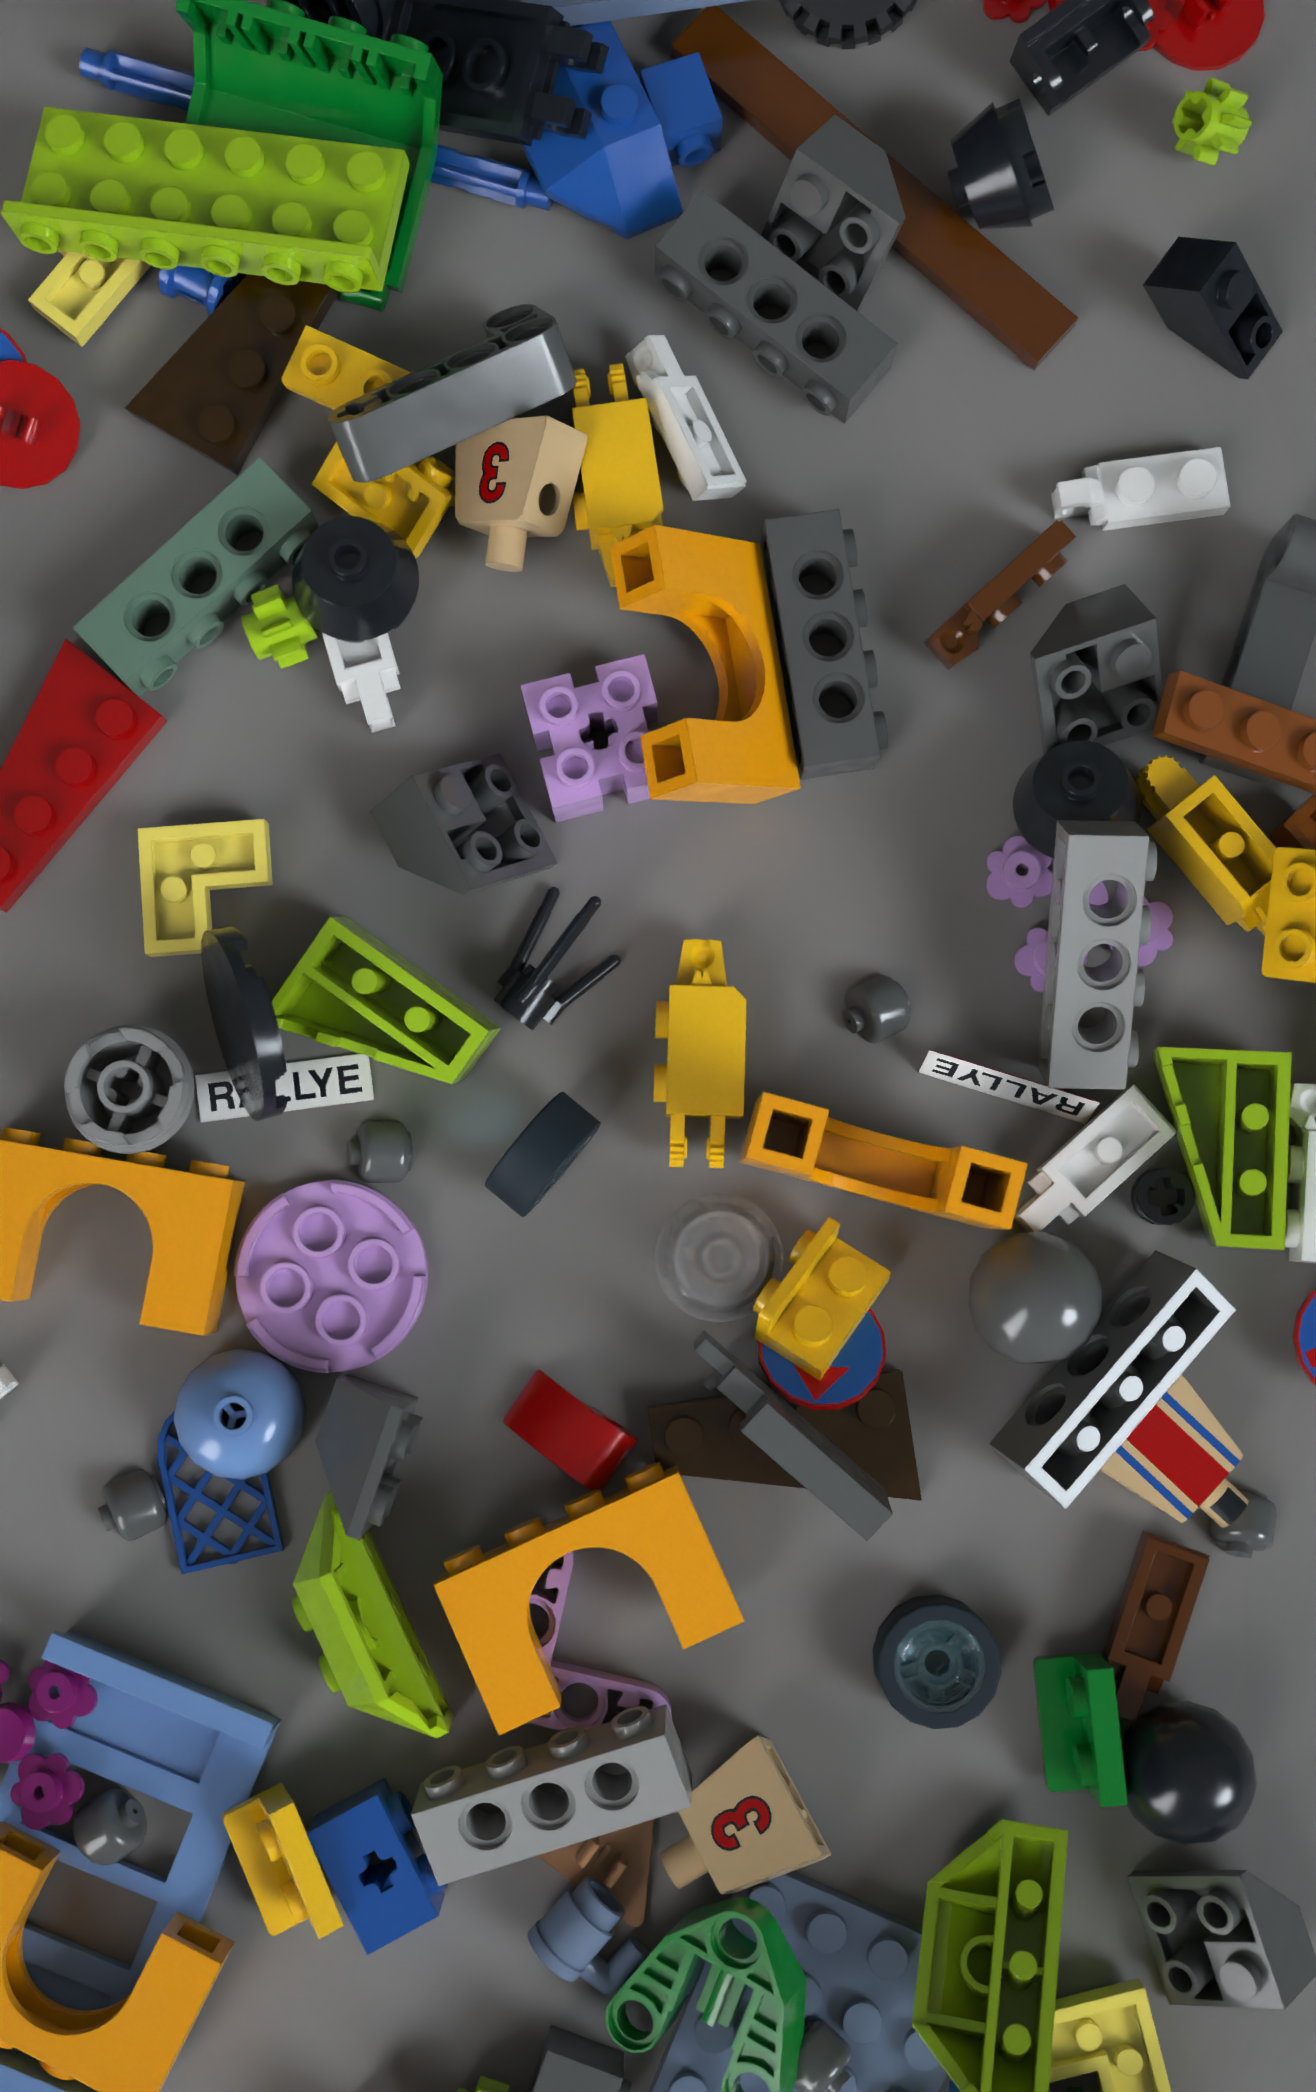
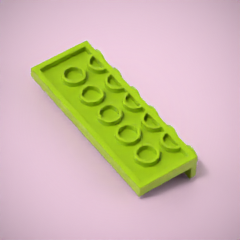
M44 106L21 202L4 200L0 214L22 245L42 254H54L57 250L84 253L93 259L103 262H112L117 258L144 261L151 266L166 270L174 269L179 265L203 268L221 277H234L238 273L265 276L269 280L283 285H295L299 281L326 284L332 289L344 293H356L360 289L383 291L410 163L403 149Z

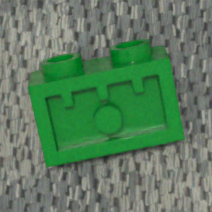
M1096 1651L1034 1658L1033 1672L1046 1787L1051 1792L1087 1789L1100 1807L1128 1805L1113 1667Z

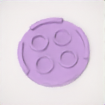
M325 1180L307 1183L280 1194L262 1208L242 1237L236 1255L234 1276H236L237 1296L247 1322L246 1326L255 1339L269 1353L291 1366L317 1373L344 1372L366 1366L391 1352L409 1334L425 1302L428 1288V1262L422 1239L415 1225L393 1200L383 1193L359 1183Z

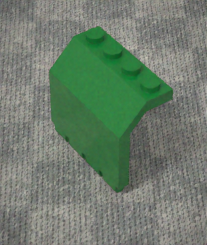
M177 0L175 10L193 30L195 82L185 120L186 124L405 150L410 166L383 291L360 289L356 293L340 292V299L383 312L387 305L390 290L403 292L437 159L443 74L433 54L428 53L429 47L417 39L401 34H392L390 42L366 35L367 30L362 25L342 17L330 16L328 24L305 18V12L302 9L282 0H267L266 6L245 0Z

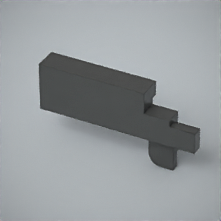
M704 1330L694 1341V1351L714 1367V1371L702 1384L709 1391L716 1387L746 1413V1418L740 1423L741 1432L862 1538L868 1541L893 1515L884 1487Z

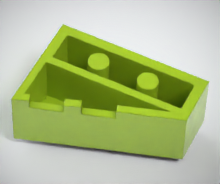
M329 917L271 1001L280 1029L315 1039L316 1042L325 1045L340 1047L374 1058L373 1060L449 1084L467 1078L502 1028L349 917Z
M1156 1047L1152 1052V1056L1173 1127L1177 1130L1176 1137L1189 1180L1193 1185L1196 1204L1209 1246L1285 1250L1292 1052Z

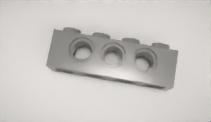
M1057 820L1037 1066L1048 1088L1126 1089L1128 1068H1135L1138 1063L1139 1037L1137 1031L1131 1029L1133 1008L1141 1007L1145 996L1144 971L1142 968H1137L1139 945H1146L1151 933V913L1149 906L1143 905L1145 881H1153L1156 875L1157 848L1155 842L1149 841L1150 836L1136 822ZM1105 880L1118 881L1117 892L1109 902L1101 905L1089 903L1090 893L1098 883ZM1100 944L1112 945V953L1105 963L1096 967L1083 965L1084 958L1091 948ZM1094 1007L1107 1008L1104 1019L1098 1025L1090 1028L1078 1026L1081 1016L1087 1010Z
M667 1704L649 1710L644 1706H637L620 1712L609 1723L587 1730L582 1726L566 1728L556 1733L548 1742L524 1750L520 1746H510L501 1749L491 1755L486 1762L464 1769H461L459 1766L441 1768L420 1783L411 1817L437 1884L442 1886L690 1808L692 1800V1772ZM606 1763H618L623 1765L628 1771L623 1774L612 1775L604 1772L600 1766ZM554 1783L561 1786L565 1791L560 1794H548L543 1792L538 1785ZM491 1803L498 1806L502 1812L496 1814L481 1811L476 1805Z

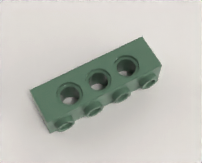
M259 457L72 628L138 697H141L147 690L156 691L173 678L178 669L177 663L194 647L196 649L204 648L219 636L224 628L223 621L240 605L247 607L253 604L251 594L269 588V579L286 563L289 565L295 563L301 548L319 525L311 509ZM249 531L264 533L261 543L256 548L250 551L235 549L238 539L243 534ZM207 572L217 574L216 582L209 591L202 594L190 593L191 583L198 575ZM159 614L170 615L169 625L163 633L154 637L144 636L145 626L152 617Z

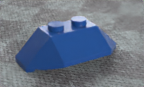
M611 21L569 27L588 31L593 35L592 42L603 43L609 47L603 74L579 72L561 64L559 66L553 94L570 97L576 101L575 108H584L592 113L586 139L560 136L543 130L541 141L533 140L531 146L521 145L546 197L585 218L611 227L612 232L625 239L632 238L678 219L683 210L661 123Z

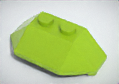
M330 1490L325 1494L293 1582L297 1594L291 1597L295 1615L305 1632L314 1630L324 1654L319 1656V1665L323 1677L333 1693L341 1690L349 1707L428 1736L439 1738L449 1733L455 1716L370 1530L360 1540L346 1536L332 1491Z
M1001 1819L984 1836L964 1850L927 1882L912 2027L960 2092H1049L1068 1830Z

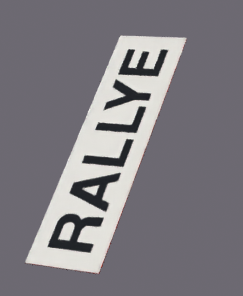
M929 1050L918 1071L931 1077L1086 1124L1100 1104V1102L1056 1088H1048L1040 1083L933 1050Z
M363 1054L286 1063L287 1072H285V1075L280 1076V1079L275 1080L276 1096L284 1094L287 1101L284 1112L374 1100L369 1056ZM228 1071L195 1075L200 1123L250 1116L235 1090Z

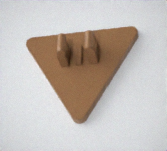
M654 1819L537 1855L538 1858L576 1886L586 1876L596 1878L621 1903L625 1912L622 1918L623 1921L631 1927H639L644 1923Z

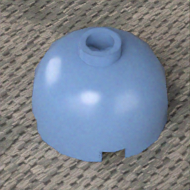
M233 1349L210 1356L189 1373L177 1394L174 1423L180 1445L197 1466L217 1477L243 1480L268 1473L291 1455L303 1434L307 1407L300 1384L285 1363L263 1351ZM230 1403H238L245 1410L236 1411ZM223 1410L230 1415L227 1425L223 1420ZM246 1417L244 1424L240 1428H235L237 1419Z

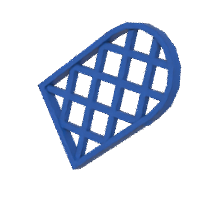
M230 1403L236 1411L245 1410L238 1403ZM174 1411L165 1420L157 1440L158 1469L161 1473L181 1573L186 1574L220 1565L236 1564L241 1560L283 1551L285 1547L269 1473L260 1475L264 1493L247 1483V1479L224 1478L234 1484L222 1505L202 1492L213 1475L210 1472L205 1471L196 1487L176 1476L188 1454L180 1445L179 1439L169 1433L174 1422ZM246 1417L239 1418L235 1428H240L244 1424ZM166 1442L181 1451L170 1469L167 1461ZM173 1485L190 1495L179 1513ZM240 1490L245 1491L261 1502L249 1522L229 1510ZM197 1500L217 1512L205 1532L185 1520ZM266 1508L273 1537L256 1527ZM223 1517L244 1529L232 1549L211 1537ZM182 1529L199 1539L189 1558ZM250 1534L269 1545L239 1553ZM206 1544L224 1555V1557L195 1563Z

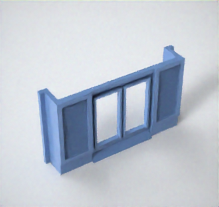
M55 1630L51 1633L41 1658L91 1678L92 1681L89 1684L95 1688L98 1702L92 1713L76 1717L75 1723L66 1729L57 1728L53 1724L52 1719L38 1721L33 1718L36 1735L32 1749L27 1755L39 1753L47 1758L54 1753H62L67 1757L69 1763L193 1814L167 1878L124 1860H120L112 1865H98L91 1862L81 1853L75 1840L46 1828L32 1830L25 1826L21 1819L22 1806L14 1804L10 1796L12 1786L20 1781L18 1766L21 1760L9 1764L0 1786V1823L4 1821L60 1850L61 1852L57 1858L60 1862L157 1901L132 1966L27 1922L25 1923L22 1941L23 1956L27 1970L36 1986L51 2000L65 2007L78 2010H95L113 2005L133 1991L161 1933L176 1912L198 1923L201 1922L232 1845L222 1820V1814L224 1811L251 1797L282 1719L250 1707L243 1701L70 1630L64 1634ZM0 2048V2092H98L75 2079L61 2080L51 2076L41 2067L39 2060L16 2048Z

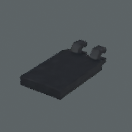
M395 0L386 41L390 42L392 34H401L417 39L429 47L428 53L433 54L443 74L440 131L531 146L533 140L541 141L543 130L560 136L586 139L592 113L584 108H575L576 101L570 97L553 94L559 66L561 64L579 72L603 74L609 47L603 43L592 42L593 35L588 31L569 28L570 23L563 21L564 16L552 6L511 0Z

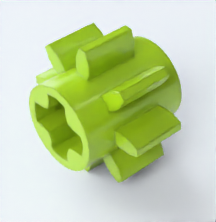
M1208 78L1204 92L1187 90L1184 93L1185 97L1181 100L1175 111L1172 124H1174V130L1180 138L1175 146L1177 151L1192 155L1194 161L1215 166L1219 152H1229L1235 155L1239 152L1238 147L1246 138L1249 127L1252 126V121L1249 120L1248 112L1243 107L1249 97L1247 93L1231 88L1228 83Z
M279 584L251 594L254 611L241 615V620L256 657L262 660L273 656L274 661H278L281 669L309 659L306 651V642L317 639L319 636L317 629L308 622L299 610L294 595L287 598Z

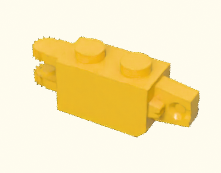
M623 363L609 365L607 381L609 394L613 397V402L590 405L589 377L585 375L584 368L573 370L577 380L576 385L572 388L575 408H572L573 427L588 435L580 467L583 491L574 492L572 498L576 530L589 529L591 549H599L610 587H616L610 546L653 525L663 526V501L647 397L629 400Z
M1159 755L1155 760H1150L1149 764L1139 771L1140 773L1135 776L1140 795L1143 798L1142 803L1157 820L1147 830L1227 926L1237 922L1246 932L1256 927L1265 936L1273 856L1276 847L1215 775L1199 786L1184 767H1179L1180 762L1174 761V757L1168 758L1167 755L1160 757Z
M683 940L676 984L669 985V1001H656L655 1039H667V1064H654L653 1102L666 1103L665 1117H670L669 1167H683L684 1160L687 1158L685 1118H710L709 1137L706 1140V1159L709 1161V1168H724L725 1119H741L744 1116L747 1000L735 987L727 986L722 942L719 940Z

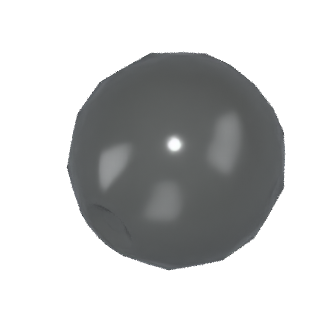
M1050 1232L1020 1233L1003 1237L982 1254L970 1277L968 1306L976 1331L994 1352L1019 1364L1052 1363L1068 1359L1089 1341L1101 1317L1103 1290L1095 1266L1077 1245Z

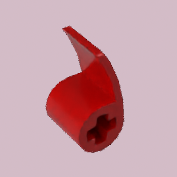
M537 1370L503 1419V1423L562 1471L592 1491L600 1489L601 1493L637 1441V1438L622 1425L596 1408L584 1404L542 1370Z

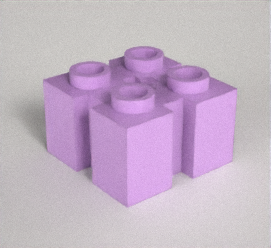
M645 654L595 666L596 682L576 688L573 686L570 673L520 685L537 751L553 749L554 755L541 758L540 763L556 823L603 811L602 795L623 789L628 804L650 799L640 736L653 731H648L647 723L657 721L658 702ZM595 730H605V733H612L608 736V747L605 749H594L593 740L584 743L583 740L588 739L590 733Z

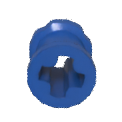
M177 265L176 268L171 270H160L159 290L162 295L169 298H176L180 295L205 306L210 316L240 283L241 273L234 277H221L203 268Z

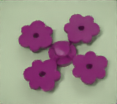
M0 1660V1684H2L9 1678L10 1669L5 1661ZM47 1660L44 1661L43 1667L36 1668L29 1674L28 1683L34 1691L28 1701L29 1711L17 1703L6 1702L0 1704V1763L9 1764L21 1760L18 1766L20 1781L12 1786L10 1796L14 1804L22 1806L21 1819L25 1826L32 1830L42 1829L51 1822L55 1825L67 1823L73 1814L71 1804L77 1802L84 1793L83 1778L78 1772L68 1770L69 1761L64 1754L54 1753L47 1758L39 1753L27 1755L32 1749L36 1735L33 1718L38 1721L52 1719L53 1724L57 1728L66 1729L75 1723L76 1717L92 1713L98 1702L97 1692L89 1684L92 1681L91 1678ZM0 1685V1702H1L3 1692H2V1687H1V1685Z

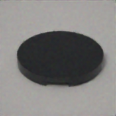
M227 925L207 930L203 933L201 959L204 983L215 1032L230 1078L248 1114L255 1121H260L281 1115L287 1106L284 1094L276 1096L275 1080L280 1079V1076L285 1075V1072H287L284 1050L265 980L263 977H257L251 964H244L239 953L240 951L248 950L247 940L237 928Z

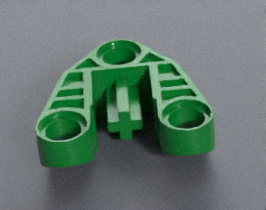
M735 1897L690 1910L662 1939L612 1998L605 2014L608 2033L620 2048L628 2052L644 2053L652 2049L677 2019L689 1993L696 1986L705 1962L708 1961L712 1966L696 2005V2009L704 2013L701 2020L707 2025L713 2027L718 2022L726 2028L731 2027L747 1985L754 1989L731 2047L734 2051L722 2080L721 2092H744L740 2083V2077L743 2073L759 2075L768 2085L770 2092H792L797 2079L798 2057L804 2036L807 1978L778 1922L766 1907L748 1897ZM738 1918L747 1922L754 1930L757 1942L744 1936L734 1925L732 1919ZM635 2000L648 2008L653 2020L652 2031L638 2030L629 2022L626 2014V2001Z

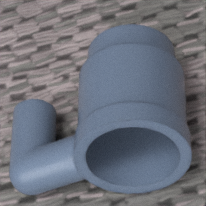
M586 1876L577 1887H570L545 1916L538 1920L527 1933L529 1943L536 1955L557 1976L569 1982H574L578 1977H581L606 1995L616 1993L649 1956L646 1947L634 1936H630L608 1961L597 1955L615 1934L614 1926L623 1918L625 1912L616 1896L602 1882L592 1876Z

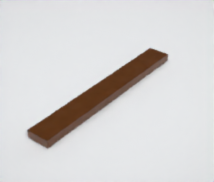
M718 6L705 7L671 43L670 56L673 59L699 52L713 93L791 161L796 149L834 115H837L873 141ZM886 152L906 216L892 248L1031 369L1035 370L1073 329L1078 317Z

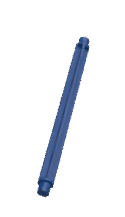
M90 48L83 50L79 64L82 77L102 82L103 87L106 89L119 91L160 104L166 103L188 111L195 82L193 73L120 53L112 49L106 53ZM438 144L437 159L431 182L448 187L461 188L469 193L511 204L522 209L529 205L547 211L550 210L553 200L546 197L532 170L478 155L472 156L458 152L457 149Z

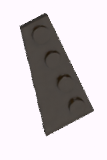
M247 274L131 400L125 409L138 419L238 475L286 388L282 383V376L305 326L308 325L316 330L319 329L339 291L332 289L326 284L299 281L295 285H283L273 282L265 276Z
M901 1370L881 1372L878 1382L862 1400L839 1410H811L789 1402L774 1388H771L884 1487L887 1497L922 1501L904 1378ZM725 1395L648 1406L655 1463L660 1462L664 1471L676 1465L680 1475L805 1488L741 1432L740 1423L746 1418V1413Z

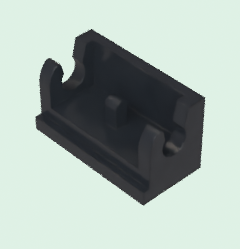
M1066 0L1019 35L1009 62L1047 116H1050L1147 45L1151 35L1145 25L1154 19V13L1147 0Z

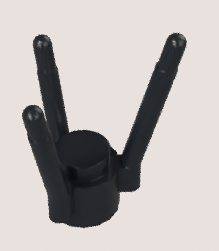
M551 887L547 891L541 906H539L511 965L497 981L503 988L493 1000L532 1031L542 1019L552 1025L566 1007L600 982L621 963L618 955L610 956L555 999L552 998L559 986L551 981L548 976L600 907L601 899L598 896H592L538 967L535 968L529 964L524 970L560 894L558 888Z

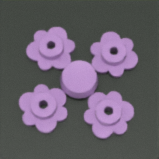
M1023 836L1010 837L1004 843L1002 851H993L986 859V867L991 872L986 881L988 894L993 899L999 901L1010 899L1011 903L1017 908L1028 907L1034 897L1043 898L1051 893L1053 873L1047 869L1051 863V857L1033 849V846L1029 845ZM1016 868H1023L1025 876L1018 875ZM1103 882L1098 883L1092 889L1089 896L1090 904L1101 905L1108 902V892ZM1145 896L1143 905L1149 906L1151 933L1148 943L1146 945H1139L1138 967L1149 965L1155 960L1157 951H1166L1173 944V935L1167 930L1173 922L1171 908L1160 901L1148 903ZM1033 928L1026 936L1027 945L1021 947L1016 952L1014 966L1020 974L1030 977V986L1034 991L1043 993L1048 932L1043 928ZM1107 944L1109 950L1112 952V945ZM1088 954L1084 958L1083 965L1088 961Z

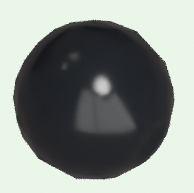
M1190 1701L1159 1704L1139 1715L1136 1722H1132L1121 1745L1127 1806L1138 1822L1155 1836L1180 1844L1214 1842L1240 1825L1254 1798L1257 1781L1252 1752L1239 1729L1217 1710Z

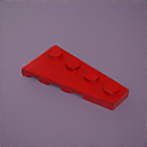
M66 638L0 770V910L6 913L167 722L160 713Z

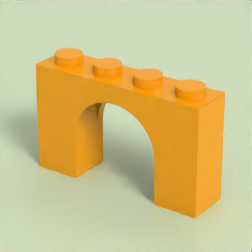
M653 525L610 546L619 608L621 610L665 615L684 623L698 636L708 651L718 680L719 704L714 720L684 718L640 736L650 799L757 804L801 789L760 543Z
M763 1092L755 1101L739 1160L740 1163L982 1229L1011 1230L1028 1163L962 1145L944 1148L881 1134L828 1117L829 1109Z
M1 1127L0 1300L13 1302L30 1299L41 1239L51 1213L72 1193L88 1186L103 1184L113 1187L130 1197L142 1210L150 1226L153 1253L139 1324L203 1336L217 1332L245 1187V1181L227 1178L230 1166L191 1160L189 1172L165 1168L167 1155L146 1151L127 1154L125 1161L102 1157L103 1149L89 1141L65 1138L63 1149L39 1146L41 1133Z
M660 1462L645 1466L624 1478L628 1488L606 1498H603L600 1489L594 1490L565 1504L564 1508L567 1512L565 1517L543 1526L540 1517L530 1519L506 1531L504 1537L507 1543L484 1554L480 1545H475L443 1561L446 1571L438 1575L433 1586L498 1735L561 1707L562 1691L532 1624L530 1596L535 1583L545 1569L555 1560L569 1552L590 1547L607 1548L621 1552L641 1565L656 1586L683 1650L744 1622L740 1607L676 1465L665 1471Z
M2 1821L0 1823V2048H16L39 2060L41 2067L51 2076L61 2080L75 2079L98 2092H160L235 1941L176 1912L161 1933L133 1991L124 1999L108 2007L95 2010L72 2009L56 2003L47 1997L32 1980L25 1965L22 1941L28 1915L61 1851Z

